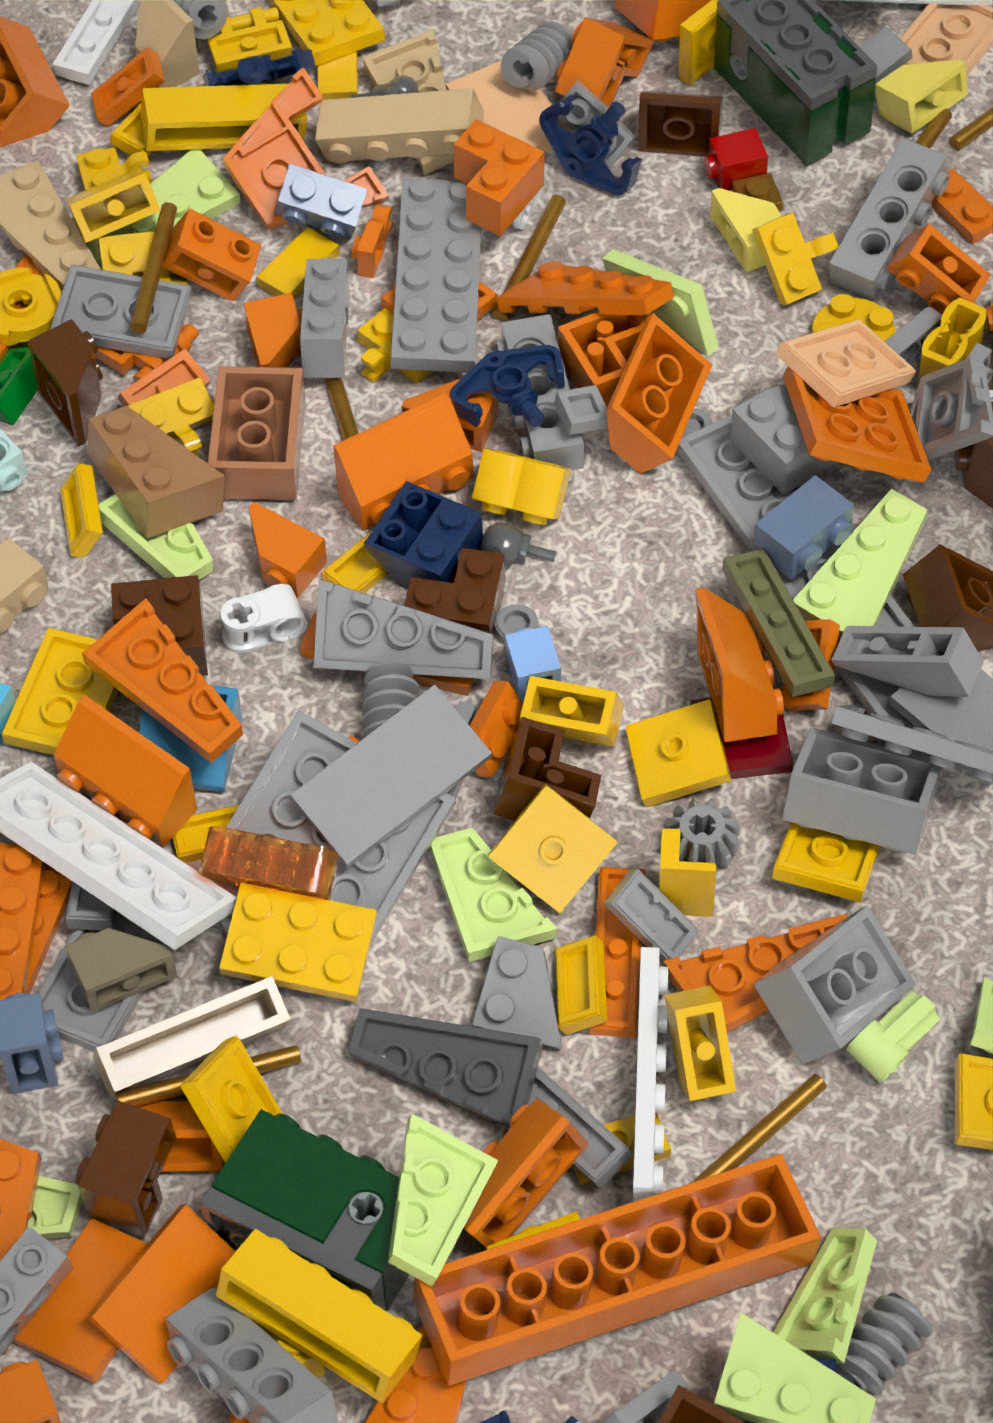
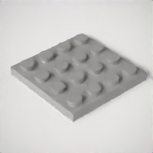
M298 710L205 860L204 867L240 887V883H246L377 910V918L371 940L372 944L456 804V798L445 793L347 868L293 802L290 794L347 752L357 742Z

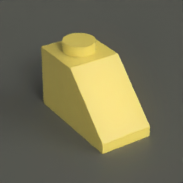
M949 60L902 65L875 85L878 114L885 120L913 134L945 108L949 109L969 95L965 62L962 60Z
M721 188L712 190L710 216L744 270L748 272L765 266L752 229L782 216L775 204Z

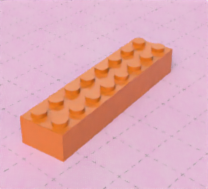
M781 1153L446 1263L433 1286L415 1278L413 1301L448 1386L812 1264L816 1257L821 1235Z

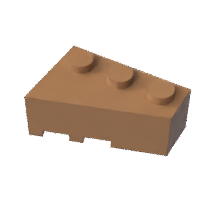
M124 406L88 418V455L146 538L223 511L225 475L130 407Z

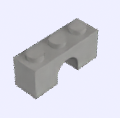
M321 258L306 260L300 334L303 378H345V324H348L350 304L348 259Z

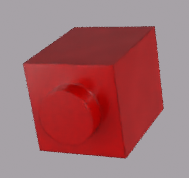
M751 128L710 138L709 155L704 157V167L709 180L715 179L719 188L730 191L732 190V181L767 174L768 155L756 128Z

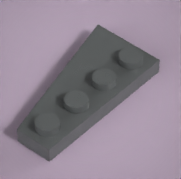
M359 1008L348 1053L359 1062L511 1128L509 1123L513 1115L523 1105L529 1104L543 1043L538 1037Z

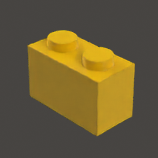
M140 167L66 198L76 225L86 243L161 211L148 178Z
M530 676L520 720L522 717L565 730L564 738L615 748L624 703L615 691Z
M711 986L664 995L678 1082L689 1101L736 1092L722 1000Z

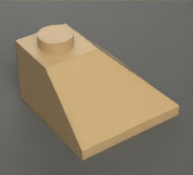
M140 0L135 45L136 55L146 47H149L159 55L165 82L158 88L177 87L200 74L193 20L174 0Z

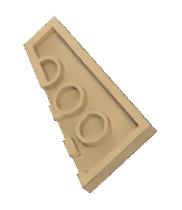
M434 29L362 57L364 68L374 86L389 83L396 77L406 75L412 77L418 84L419 92L446 90ZM450 154L425 155L421 158H415L424 175L454 163V155Z
M38 160L0 175V228L10 237V242L20 252L24 251L33 259L34 265L43 274L51 276L57 282L61 292L63 291L71 264L100 269Z

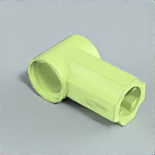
M911 991L879 1022L874 1020L853 1039L846 1050L881 1083L889 1076V1073L894 1072L910 1054L908 1051L927 1035L941 1019L937 1015L935 1005L925 995H918Z

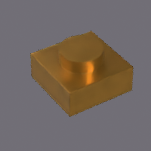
M771 173L732 181V192L772 202L779 212L783 210V200Z

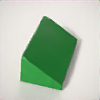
M29 347L9 348L0 361V421L14 425L38 391Z

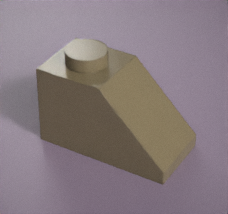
M110 928L97 933L83 934L73 943L65 946L70 970L91 1013L177 977L174 956L169 946Z

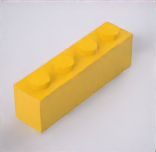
M288 84L142 88L140 119L146 151L232 148L249 127L263 115L274 98ZM306 112L291 120L303 141L307 125Z
M255 1228L221 1269L216 1297L381 1403L386 1400L415 1362L422 1334L417 1332L407 1320L392 1316L373 1304L366 1294L358 1290H351L331 1277L325 1268L304 1260L290 1251L284 1242L275 1237H268Z

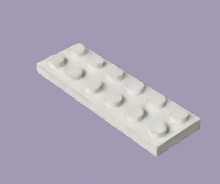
M30 761L0 778V833L172 949L176 950L233 913L237 897L35 763Z

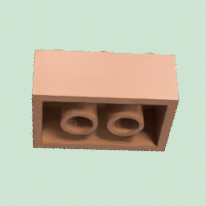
M218 366L208 464L225 475L224 499L297 500L306 402L303 368Z

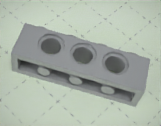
M905 138L901 139L829 262V284L873 302L881 289L884 291L888 290L894 275L886 269L887 265L903 239L915 232L918 226L922 228L926 225L932 211V201L936 195L941 197L948 186L950 174L946 172L947 155ZM906 189H914L915 191L908 192V191H904V190H906ZM888 220H896V221H898V222L888 223V222H886V221H888ZM876 251L879 254L871 255L868 252Z
M550 314L501 322L502 339L495 340L496 351L540 345H551L559 350ZM539 364L529 371L527 375L531 381V388L537 393L538 400L536 406L543 413L544 421L539 426L532 427L523 416L512 414L515 430L522 429L524 437H519L521 456L571 468V470L583 469L584 442L582 434L568 435L554 404L557 392L570 390L565 369V387L559 388L558 382H552L547 377L549 367L545 364Z
M30 1226L0 1261V1357L73 1269L68 1256Z
M212 1287L165 1318L170 1340L167 1341V1348L173 1359L182 1367L188 1365L196 1373L200 1383L208 1392L213 1393L216 1391L225 1399L230 1411L238 1419L241 1420L245 1417L250 1423H339L332 1390L249 1317L216 1297V1288Z

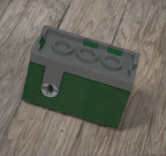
M814 0L717 1L718 14L716 16L714 69L806 166L832 153L833 144L841 141L844 145H847L871 132L877 65Z
M260 1109L212 1183V1188L208 1189L200 1202L203 1220L209 1222L207 1225L234 1251L239 1249L255 1228L268 1237H275L284 1242L290 1251L304 1260L325 1268L331 1277L351 1290H358L366 1294L373 1304L384 1311L389 1310L410 1275L388 1263L399 1177L387 1172L384 1166L372 1157L361 1155L359 1158L343 1150V1147L335 1139L324 1134L315 1136L301 1129L294 1119L285 1114L278 1113L275 1116Z

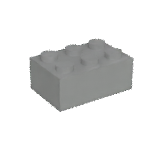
M810 727L790 776L782 820L796 823L803 828H815L838 834L849 840H861L884 846L894 852H907L916 855L933 806L941 766L929 763V758L915 754H911V756L899 754L885 749L884 746L854 740Z

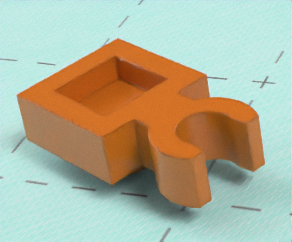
M376 204L372 218L367 221L362 236L357 235L355 237L352 247V259L357 260L359 276L375 277L385 251L386 238L389 237L393 227V221L389 220L392 207Z

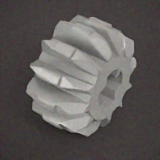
M694 798L689 802V809L676 805L673 810V818H667L664 824V828L681 829L679 861L714 863L727 869L731 863V856L736 855L739 851L740 840L738 836L740 834V826L738 820L731 819V811L728 806L716 810L715 802L712 798L706 803V806L699 805Z

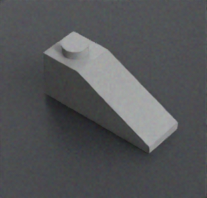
M846 626L831 660L837 667L929 696L956 697L970 696L984 662L964 627Z

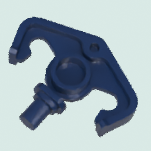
M296 48L292 50V55L276 60H271L270 55L254 56L240 60L237 69L212 73V70L208 69L205 70L203 78L205 86L253 85L294 75L303 67L306 71L316 69L312 49L300 51Z
M572 94L541 112L539 116L540 126L568 175L615 195H621L635 185L642 163L641 158L626 159L621 164V177H615L605 162L611 150L610 140L614 139L618 134L617 122L626 112L625 107L621 103L612 102L605 113L595 114L589 124L582 125L575 133L562 128L558 123L559 115L567 116L573 109L572 101L575 99Z
M540 345L488 353L450 390V399L457 416L477 427L481 423L480 417L483 415V410L479 403H470L467 401V398L473 394L488 392L495 400L508 404V409L513 415L523 416L532 427L539 426L545 417L536 406L538 396L531 388V381L527 373L535 366L545 364L549 367L547 377L552 382H558L559 388L565 387L560 351L551 345Z

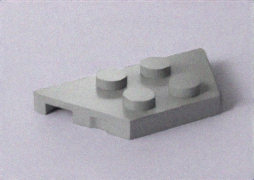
M967 358L921 377L910 413L928 460L993 437V410L984 362Z

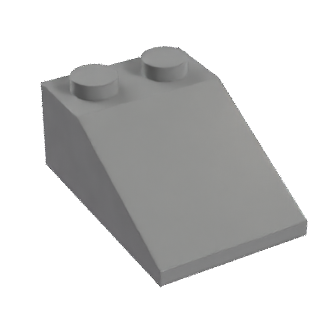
M786 385L767 388L732 409L731 441L783 495L837 463L831 460L821 461L809 455Z
M867 905L781 961L753 985L803 1065L841 1049L867 1025L912 989L916 983Z

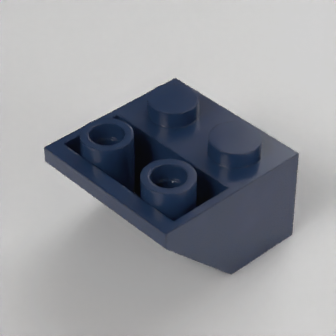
M406 481L364 542V548L401 587L407 590L411 577L454 583L462 548L474 550L480 548L483 538L482 513Z

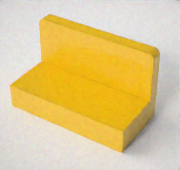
M662 828L659 890L684 915L713 917L716 864L679 861L681 829Z

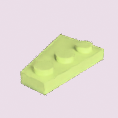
M116 494L98 504L101 523L162 577L172 578L198 575L200 580L213 572V559L193 524L189 523L146 538Z

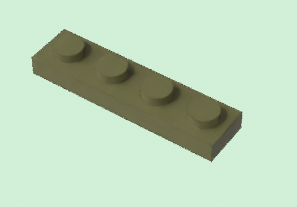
M765 549L724 558L722 571L791 697L833 687L835 674Z

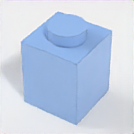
M548 626L535 629L524 628L515 633L505 635L506 661L516 694L520 700L525 698L530 676L561 681V666Z

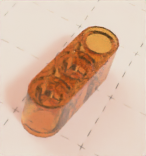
M213 826L208 829L198 873L205 878L237 886H240V883H246L330 900L340 855L333 850L316 845Z

